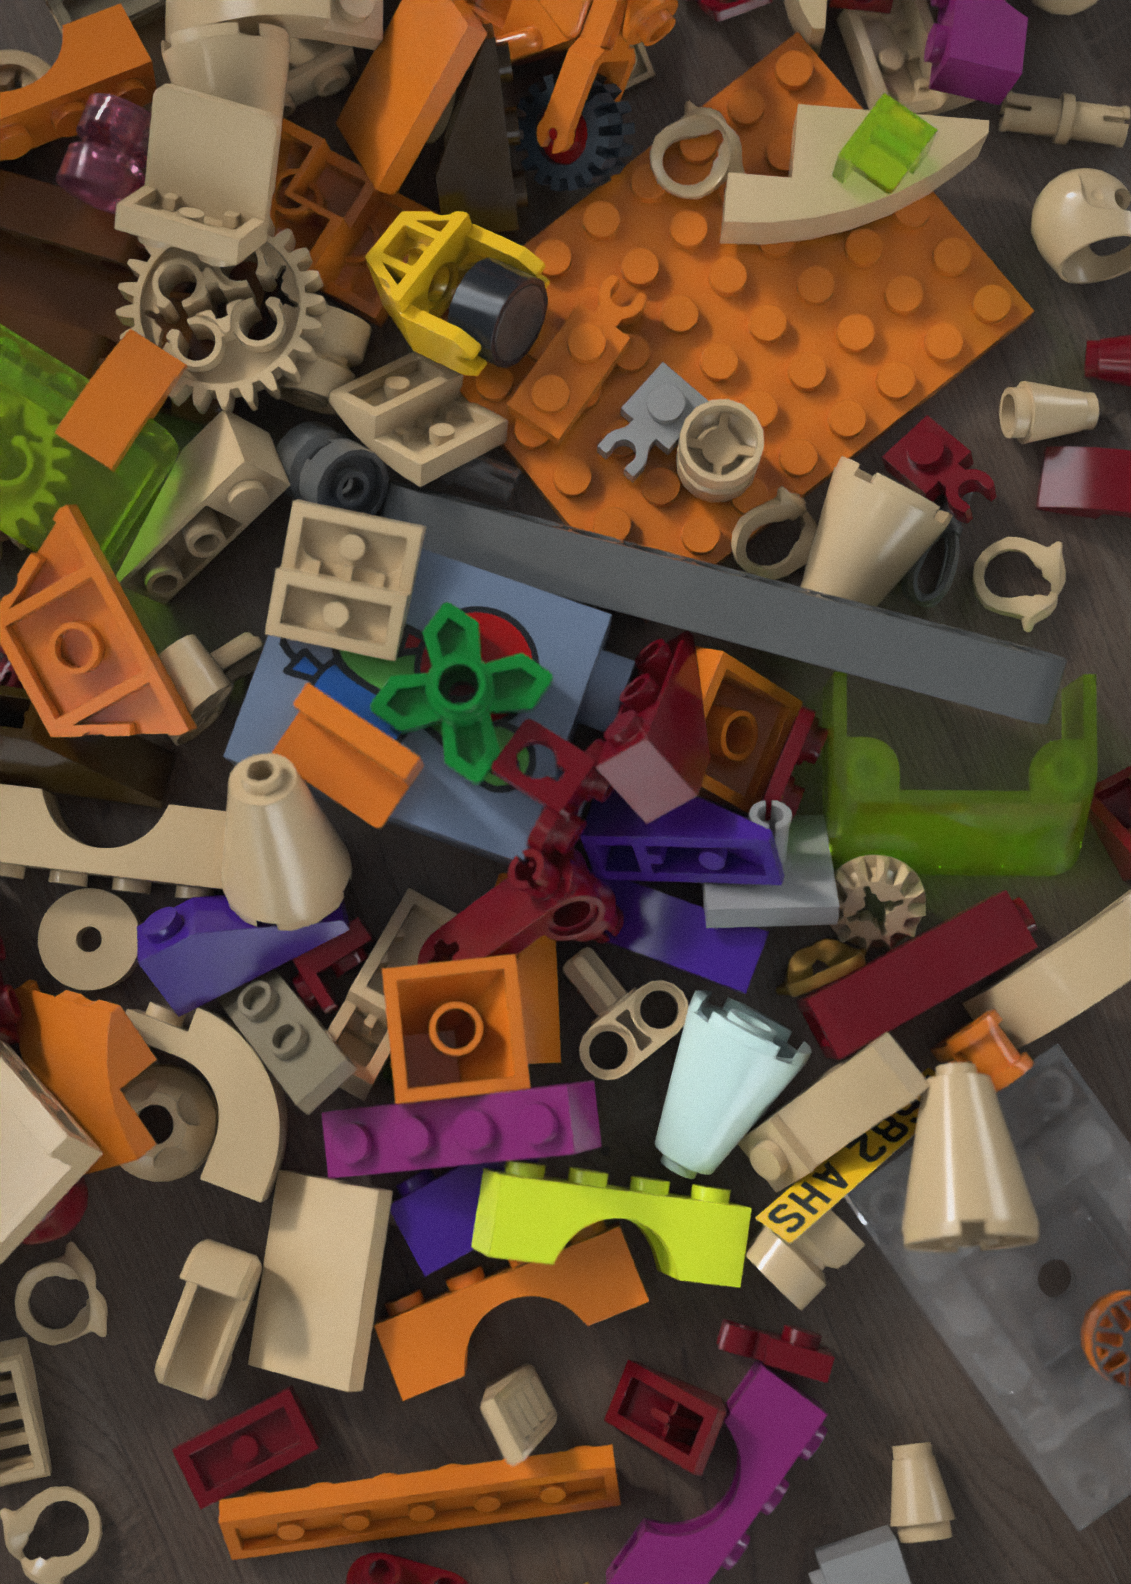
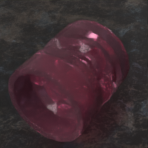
M104 93L91 94L76 129L82 142L70 143L57 173L56 181L60 187L83 203L116 215L117 203L145 185V175L141 168H146L151 113L117 96Z

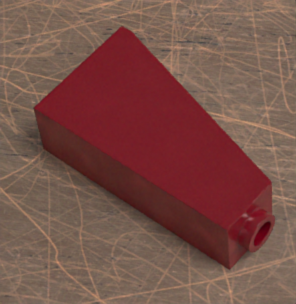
M1007 890L994 893L894 947L892 950L866 962L865 966L801 997L795 1003L825 1058L841 1059L884 1033L891 1031L1036 949L1038 946L1031 934L1037 931V925L1024 901L1020 897L1012 900Z

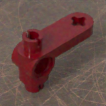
M529 848L522 851L524 857L529 860L528 863L516 855L509 865L508 877L426 939L419 952L417 965L450 961L449 955L454 950L458 952L454 954L452 961L517 955L543 935L557 941L574 940L585 942L593 939L596 942L605 943L610 941V938L604 931L607 930L616 937L622 929L624 914L622 909L616 905L613 890L589 872L586 862L579 851L571 849L567 855H564L555 850L551 854L546 852L543 855L538 850Z

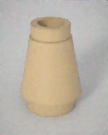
M1021 381L1017 387H1008L1002 394L999 409L1001 430L1006 438H1016L1021 444L1077 433L1082 430H1093L1099 418L1097 396L1093 392H1082Z
M931 1442L892 1446L894 1460H892L890 1526L897 1527L899 1543L951 1538L950 1520H955L956 1517L935 1455H933Z

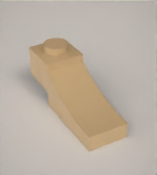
M408 888L349 989L343 1005L327 1030L357 1068L339 1088L363 1101L367 1098L391 1055L382 969L417 965L419 952L426 939L457 915V913L411 888Z
M886 1032L816 1077L798 1094L765 1114L752 1126L738 1145L749 1158L754 1170L765 1178L777 1193L811 1173L819 1164L858 1136L914 1101L930 1084L890 1034Z

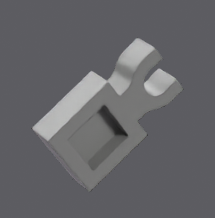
M662 362L621 407V416L629 424L624 428L608 433L597 445V453L607 460L617 447L627 446L631 448L636 457L624 468V476L633 483L644 471L649 451L656 445L668 456L678 445L680 432L687 416L697 406L708 402V400Z

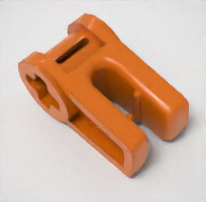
M995 1008L987 1011L975 1020L962 1025L930 1049L941 1063L966 1062L976 1064L977 1073L986 1074L991 1077L996 1093L1021 1077L1034 1065V1061L1028 1053H1019L998 1025L1003 1019Z

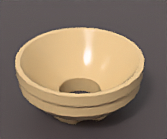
M171 1064L148 1066L120 1089L138 1116L147 1106L160 1105L170 1112L173 1119V1131L170 1137L163 1143L156 1144L139 1160L121 1164L120 1166L125 1171L140 1179L152 1182H169L186 1177L199 1169L207 1161L218 1131L219 1109L217 1099L212 1090L197 1074L186 1068Z

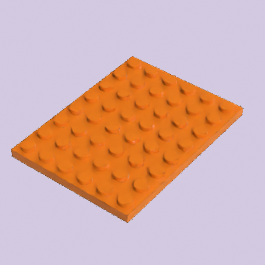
M798 32L701 106L719 111L726 119L727 124L739 136L742 146V164L746 174L789 177L792 130L798 104L863 109ZM716 129L707 135L702 134L696 138L680 140L671 144L663 156V168L666 174L674 182L682 185H695L702 182L710 174L713 162L718 157V148L723 142L722 132ZM651 145L629 162L620 174L611 176L612 180L597 187L523 245L545 263L546 268L541 275L550 281L546 288L548 295L546 316L538 338L529 352L517 364L509 368L497 367L486 361L487 365L478 376L463 375V385L459 391L469 403H477L508 420L507 440L500 446L565 525L720 565L733 555L731 548L732 532L743 515L751 509L776 498L777 491L781 486H784L789 492L797 493L800 497L805 498L832 476L834 467H836L841 456L851 460L854 459L1029 320L1034 313L1032 307L934 192L891 215L844 232L803 241L764 245L720 244L727 180L711 194L699 199L680 198L670 194L657 183L651 170ZM614 273L620 278L619 287L611 297L612 302L620 307L629 306L641 291L646 295L645 310L638 321L628 326H621L619 329L631 337L629 348L558 446L509 413L506 404L577 304L580 303L592 312H595L598 307L599 288L602 282ZM450 306L440 317V319L446 322L448 320ZM662 362L708 401L729 399L744 404L757 416L763 429L764 449L753 482L742 495L728 502L713 503L696 498L683 486L677 474L676 454L678 445L668 456L655 445L649 451L644 471L633 483L624 476V468L636 457L631 448L627 446L617 447L607 460L597 453V445L608 433L624 428L629 424L621 416V407ZM772 523L762 525L753 531L747 543ZM642 618V620H643L645 623H647V622L650 621V620H647V619Z

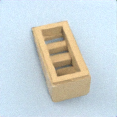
M27 1337L0 1342V1373L11 1370V1374L0 1376V1396L16 1392L18 1399L0 1404V1424L23 1419L24 1427L0 1432V1450L29 1444L31 1452L0 1460V1487L51 1476L52 1473L36 1375Z
M525 1363L487 1383L480 1409L507 1464L511 1463L514 1466L524 1461L554 1427L557 1420V1412L532 1364Z

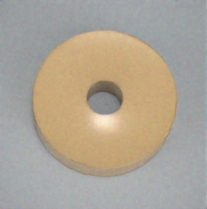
M84 888L69 892L51 905L40 924L38 948L43 964L56 980L74 989L100 991L114 987L127 979L138 966L137 926L142 924V921L133 906L115 893L96 888ZM96 928L101 934L102 941L95 951L88 952L82 945V936L86 930Z

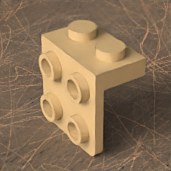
M170 83L157 88L153 94L145 185L117 203L115 229L137 235L139 242L149 247L162 249L177 247L197 253L198 258L209 265L220 267L238 265L267 242L281 131L278 117L271 112Z

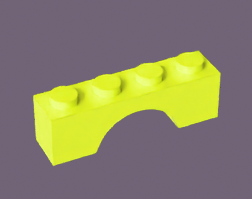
M524 1160L506 1161L505 1171L483 1168L471 1248L488 1257L553 1265L566 1243L581 1229L600 1220L622 1218L631 1221L647 1239L653 1253L657 1271L681 1281L741 1287L752 1208L729 1201L731 1193L729 1189L692 1184L691 1195L669 1193V1181L641 1176H631L630 1187L608 1185V1173L569 1167L568 1179L544 1176L546 1165Z

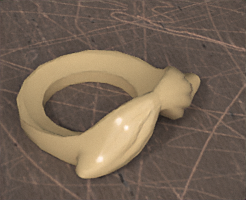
M687 101L684 104V116L665 127L655 136L650 150V163L657 183L668 193L680 198L699 199L711 194L727 180L728 172L746 173L742 164L740 138L727 124L722 114L713 108L696 107L691 101ZM716 129L722 132L723 142L718 148V157L713 162L710 174L702 182L695 185H682L674 182L666 174L663 168V156L671 144L680 140L696 138L702 134L707 135Z
M781 486L777 491L776 498L751 509L738 520L732 532L731 541L735 561L745 572L773 580L788 576L807 564L817 525L806 511L804 498L800 497L797 493L789 492L784 486ZM800 516V539L794 544L789 555L781 562L770 566L758 565L747 557V540L753 531L768 523L782 522L786 519L793 521Z
M1006 537L987 547L974 563L972 576L975 595L984 608L999 615L1021 620L1023 630L1027 633L1032 631L1037 622L1050 616L1057 606L1058 595L1066 582L1062 542L1057 541L1051 546L1046 547L1025 538ZM1008 551L1020 552L1028 556L1035 567L1042 570V576L1051 583V592L1048 596L1035 594L1034 596L1024 595L1013 598L999 597L986 587L984 580L985 569L989 562L998 554Z
M70 1241L66 1244L64 1255L42 1262L25 1273L17 1286L15 1309L18 1321L24 1331L38 1342L54 1346L70 1342L90 1332L96 1333L99 1337H106L108 1316L106 1299L96 1289V1273L93 1265L74 1242ZM59 1276L69 1280L77 1279L83 1282L88 1290L89 1298L87 1299L86 1307L81 1309L74 1321L66 1327L57 1329L45 1327L35 1319L31 1312L30 1297L32 1290L39 1281L46 1277Z
M68 1486L49 1487L36 1494L16 1511L7 1508L0 1510L6 1547L15 1558L20 1560L26 1577L37 1584H63L64 1578L86 1564L98 1551L103 1534L101 1516L95 1503L82 1491ZM56 1501H69L76 1503L85 1511L89 1520V1532L85 1543L78 1551L69 1556H53L47 1560L41 1557L29 1560L25 1556L22 1549L26 1546L29 1535L34 1530L39 1514L46 1506Z

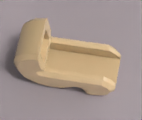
M209 1238L195 1245L179 1277L187 1282L156 1362L154 1372L158 1383L205 1400L217 1396L232 1362V1352L245 1324L258 1288L262 1272L258 1256Z

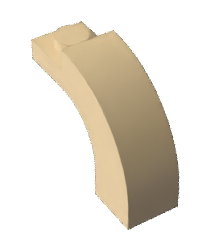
M166 0V42L171 43L170 34L178 30L223 22H238L239 33L260 36L258 23H265L285 28L290 34V38L313 39L375 50L383 41V0Z
M1131 889L1085 924L1037 955L1004 971L963 1002L962 1005L972 1019L975 1020L982 1014L995 1008L1003 1019L998 1025L1014 1047L1018 1049L1074 1018L1130 981Z
M150 1001L146 1011L127 1009L126 1015L147 1045L178 1056L193 1064L206 1077L215 1093L219 1109L218 1131L200 1179L258 1202L269 1199L277 1180L278 1170H281L288 1138L287 1106L281 1084L236 1024L216 1011L197 1007L191 1025L187 1028L182 1026L186 1014L178 1017L172 1008Z

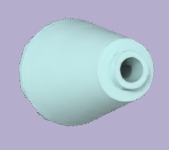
M696 990L689 1003L655 1139L656 1148L663 1154L660 1160L661 1163L672 1172L688 1179H695L697 1173L710 1175L715 1171L806 1065L812 1054L810 1046L805 1041L798 1050L788 1044L787 1041L792 1031L756 1009L729 997L723 1008L707 1003L712 994L711 991Z

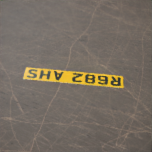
M930 1068L921 1073L925 1079L936 1076V1072ZM921 1095L848 1143L819 1164L811 1173L800 1178L755 1219L789 1244L794 1242L915 1135Z

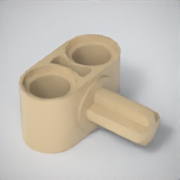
M244 632L209 653L198 637L190 634L177 640L158 655L197 726L196 729L186 734H167L175 745L179 746L192 740L217 720L234 690L235 685L233 683L256 669L264 648V643L258 636Z
M589 946L581 949L562 967L564 975L598 1016L591 1022L593 1026L583 1035L579 1047L580 1059L585 1069L594 1077L612 1080L626 1075L675 1036L685 1024L688 1001L683 991L673 983L663 980L651 981L639 989L635 987L628 993L595 950ZM661 991L667 993L676 1004L677 1013L674 1021L663 1029H655L648 1026L640 1014L641 1002L651 992ZM601 1032H615L626 1043L627 1054L625 1060L614 1069L600 1068L593 1063L590 1057L589 1047L591 1041Z

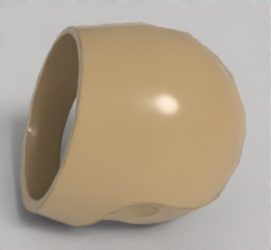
M1077 168L1064 172L1051 180L1036 198L1032 210L1031 234L1040 255L1060 279L1068 283L1087 284L1109 280L1131 271V244L1123 250L1107 256H1098L1090 248V244L1103 239L1118 236L1131 237V211L1126 210L1131 202V194L1124 184L1116 177L1102 170Z

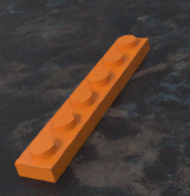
M582 1445L567 1451L528 1456L524 1461L514 1466L511 1463L507 1464L504 1458L503 1460L470 1465L448 1464L434 1470L406 1474L384 1473L371 1479L335 1484L320 1482L312 1484L307 1488L279 1492H251L243 1497L219 1500V1525L231 1560H239L620 1506L621 1501L613 1445L597 1447Z

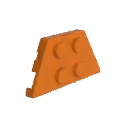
M67 504L61 507L52 519L56 524L38 552L29 555L17 574L16 587L11 593L4 595L0 601V644L50 737H81L85 735L132 736L135 734L182 735L197 728L194 720L77 504Z

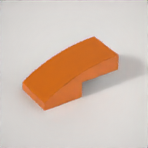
M130 329L90 379L54 433L115 472L148 419L153 421L186 370L187 365Z

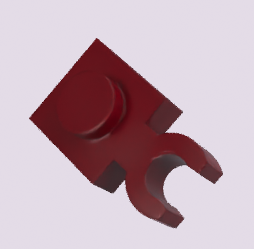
M928 415L882 456L885 469L908 489L931 502L941 493L947 497L951 514L960 522L968 524L973 519L971 507L966 501L962 500L964 495L970 492H979L991 502L997 497L994 482L987 473L978 469H968L974 464L972 452Z
M723 1318L716 1341L720 1350L757 1359L765 1365L828 1383L835 1359L828 1348L820 1346L822 1335L788 1324H784L782 1334L769 1330L763 1331Z

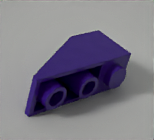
M538 1157V1158H528V1159H518V1160H524V1161H530V1162H536V1163H537L541 1157ZM506 1161L459 1165L438 1177H435L431 1168L396 1185L401 1197L391 1203L390 1212L424 1276L474 1250L471 1248L483 1168L505 1171Z

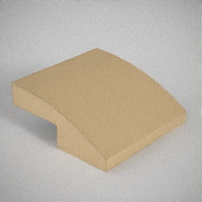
M893 0L891 14L844 9L836 19L869 110L934 116L976 101L929 89L932 63L924 61V50L930 29L934 23H937L939 9L931 6V0Z
M415 351L330 391L329 403L350 430L384 463L419 487L494 449L507 440V419L477 403H469L459 391L463 385L462 374Z
M294 500L282 565L276 568L265 634L396 661L417 576L426 526L302 500Z

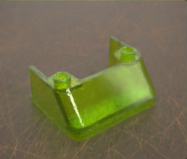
M833 672L823 686V727L828 729V735L823 746V815L833 867L838 869L846 862L861 856L885 855L904 862L918 876L1051 877L1069 870L1080 855L1097 781L1096 674H1082L1061 689L1062 739L1047 743L1033 756L1029 767V791L900 790L899 761L891 747L885 742L872 737H847V673Z

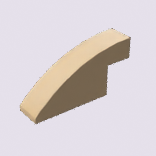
M798 104L792 130L789 177L728 172L724 194L720 244L764 245L809 240L848 231L891 215L927 196L978 157L989 133L990 120Z

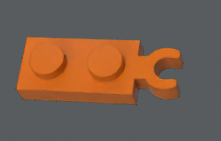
M614 273L609 275L599 288L598 307L595 312H592L580 303L577 304L506 404L509 413L558 446L629 348L631 337L619 329L621 326H628L638 321L645 310L646 295L641 291L629 306L620 307L612 302L611 297L619 287L620 278Z

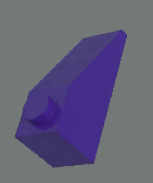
M615 788L603 803L595 798L591 802L585 819L587 823L580 838L594 876L599 879L757 885L783 884L785 874L772 830L704 799L695 797L647 824Z
M225 895L193 897L175 907H164L157 910L144 923L137 926L138 964L177 1016L180 1017L350 930L345 900L343 899L336 910L318 923L293 931H278L276 924L256 921L258 926L256 927L244 922L230 908Z

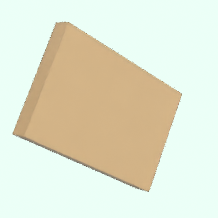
M278 1170L248 1365L345 1392L363 1391L393 1191L333 1178L328 1179V1177L294 1170Z

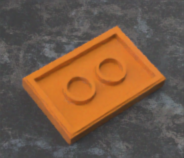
M402 0L383 34V41L373 52L336 121L337 127L377 191L392 196L398 193L487 36V31L464 0Z

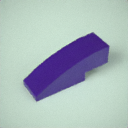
M588 867L589 872L594 875L592 868ZM600 879L613 890L616 905L622 909L624 914L622 929L616 937L609 931H604L610 938V941L605 943L680 972L683 971L740 994L747 992L768 936V931L757 927L706 928L705 912L701 906L628 880Z

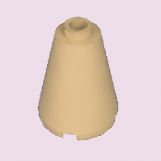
M223 22L178 30L170 34L171 43L162 40V58L171 84L271 112L278 117L282 131L291 52L290 34L285 28L272 24L258 23L260 36L239 33L238 22ZM280 131V139H279V147H278V155H277V163H276V171H275L273 194H274V192H275L277 166H278V157H279V148H280V140H281V131Z
M841 456L832 473L800 587L877 607L944 532L953 515L939 510L940 506L878 472L872 476L859 469L860 463Z
M271 753L248 757L233 769L228 784L221 881L229 906L244 922L258 927L256 921L276 924L278 931H293L318 923L336 910L344 899L343 890L349 878L351 880L353 870L348 849L298 771L288 759Z
M947 1063L935 1067L936 1076L926 1079L930 1086L921 1094L901 1229L904 1248L919 1252L945 1253L958 1252V1247L980 1246V1251L1020 1247L1038 1242V1238H1040V1223L991 1077L986 1074L977 1073L976 1064Z

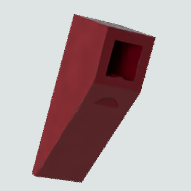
M688 630L667 643L664 639H657L637 655L634 660L636 661L634 664L636 669L629 685L620 694L621 706L615 720L604 733L606 742L596 765L597 770L646 824L698 796L711 758L694 636Z

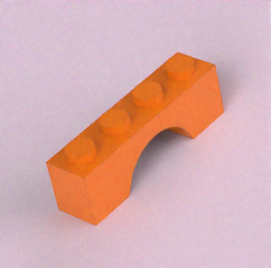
M121 3L62 25L61 51L50 70L32 84L16 90L0 92V161L17 159L26 154L30 149L61 137L78 135L89 126L120 114L134 113L146 104L153 102V94L157 89L153 63Z
M600 1220L584 1227L566 1243L553 1265L507 1259L508 1266L486 1275L482 1265H478L445 1279L449 1290L424 1299L421 1289H418L385 1303L388 1314L380 1317L374 1327L402 1401L465 1376L468 1367L469 1341L473 1330L490 1310L508 1300L528 1296L548 1298L572 1310L587 1326L649 1302L648 1294L619 1221L606 1226L604 1220Z

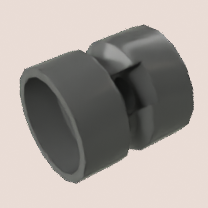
M319 421L303 422L290 429L279 441L276 451L290 483V486L284 493L292 499L369 515H375L381 508L388 492L389 476L385 463L371 450L358 442L350 440L348 436L332 426Z

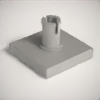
M765 800L754 804L750 809L749 817L743 818L772 830L785 874L783 884L701 883L706 928L837 925L839 901L824 815L794 816L791 822L792 813L790 808L782 802L772 800L771 819L765 821Z

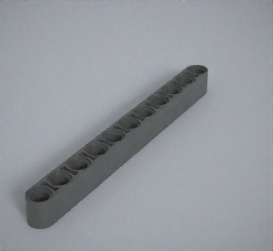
M388 481V492L382 505L380 517L426 526L422 549L548 593L1032 723L1049 724L1067 663V659L1039 649L416 485Z

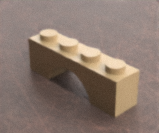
M0 784V877L24 879L25 869L32 868L50 871L48 882L87 887L88 876L113 878L111 890L150 895L151 885L155 883L176 886L175 898L189 900L193 897L214 896L215 891L224 892L221 880L226 811L169 804L159 822L140 839L120 847L96 848L81 841L69 829L61 814L56 795L38 788Z

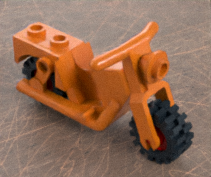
M464 0L481 25L492 23L496 43L508 41L511 66L526 65L568 50L560 74L548 75L544 77V81L534 82L528 88L533 96L521 97L517 106L526 112V117H518L519 130L524 131V139L520 140L521 145L515 146L516 152L527 150L529 156L521 161V164L525 171L538 170L533 180L540 185L551 184L550 190L573 191L606 184L612 180L610 175L620 174L626 165L618 158L631 156L634 146L623 142L624 135L635 134V122L624 124L622 115L632 111L628 101H621L636 62L635 49L629 45L643 42L645 46H651L663 39L676 23L673 15L678 8V0Z

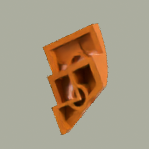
M283 118L275 192L272 195L270 217L275 226L274 237L281 231L289 228L296 240L293 251L306 247L310 253L313 263L306 271L318 270L324 285L319 290L359 316L382 327L389 314L382 305L365 256L402 211H431L434 214L438 213L399 193L392 196L377 191L361 165L331 151L324 138ZM408 255L403 258L402 262L407 264Z
M31 979L25 981L14 989L22 1011V1020L16 1022L22 1060L103 1152L84 1175L139 1160L157 1143L120 1089L157 1059L120 1005L100 999L91 1001L82 994L69 990L57 996H52L40 992L37 981Z

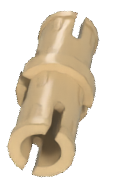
M1009 91L1001 104L1000 114H1003V118L999 119L998 130L999 132L1011 131L1052 137L1053 144L1066 145L1068 140L1071 139L1114 145L1115 147L1122 148L1129 128V124H1124V121L1130 119V107L1076 101L1075 94L1062 93L1060 98L1056 99Z

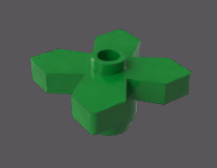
M444 602L422 631L432 665L429 672L391 675L371 702L370 709L376 717L402 735L442 723L445 765L473 785L478 786L492 770L493 762L501 753L490 715L533 712L552 686L553 676L551 672L523 653L484 663L481 660L479 623L450 602ZM459 685H468L475 690V697L467 703L453 704L450 700L452 690Z

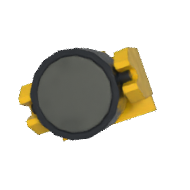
M402 211L365 256L382 305L412 350L462 375L478 376L487 365L486 361L497 367L509 368L517 364L529 352L538 338L546 316L548 305L546 288L550 284L549 279L541 275L546 268L545 263L526 247L472 224L469 214L464 211H455L448 215H438L431 211ZM408 255V261L406 264L402 261L403 258ZM450 306L448 320L446 322L440 319V317Z

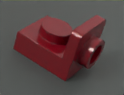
M357 917L349 922L350 930L292 959L299 973L292 976L291 980L310 1010L319 1005L325 1014H333L340 1010L342 1005L324 975L332 970L338 979L366 962L369 955L365 949L376 943L377 940L363 919Z

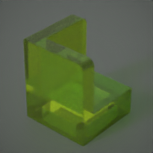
M883 93L839 152L832 177L843 184L851 172L855 171L883 192L891 194L908 172L914 174L929 154L938 129L886 93Z

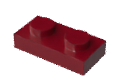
M293 1385L181 1442L172 1449V1452L200 1510L317 1450L321 1442Z

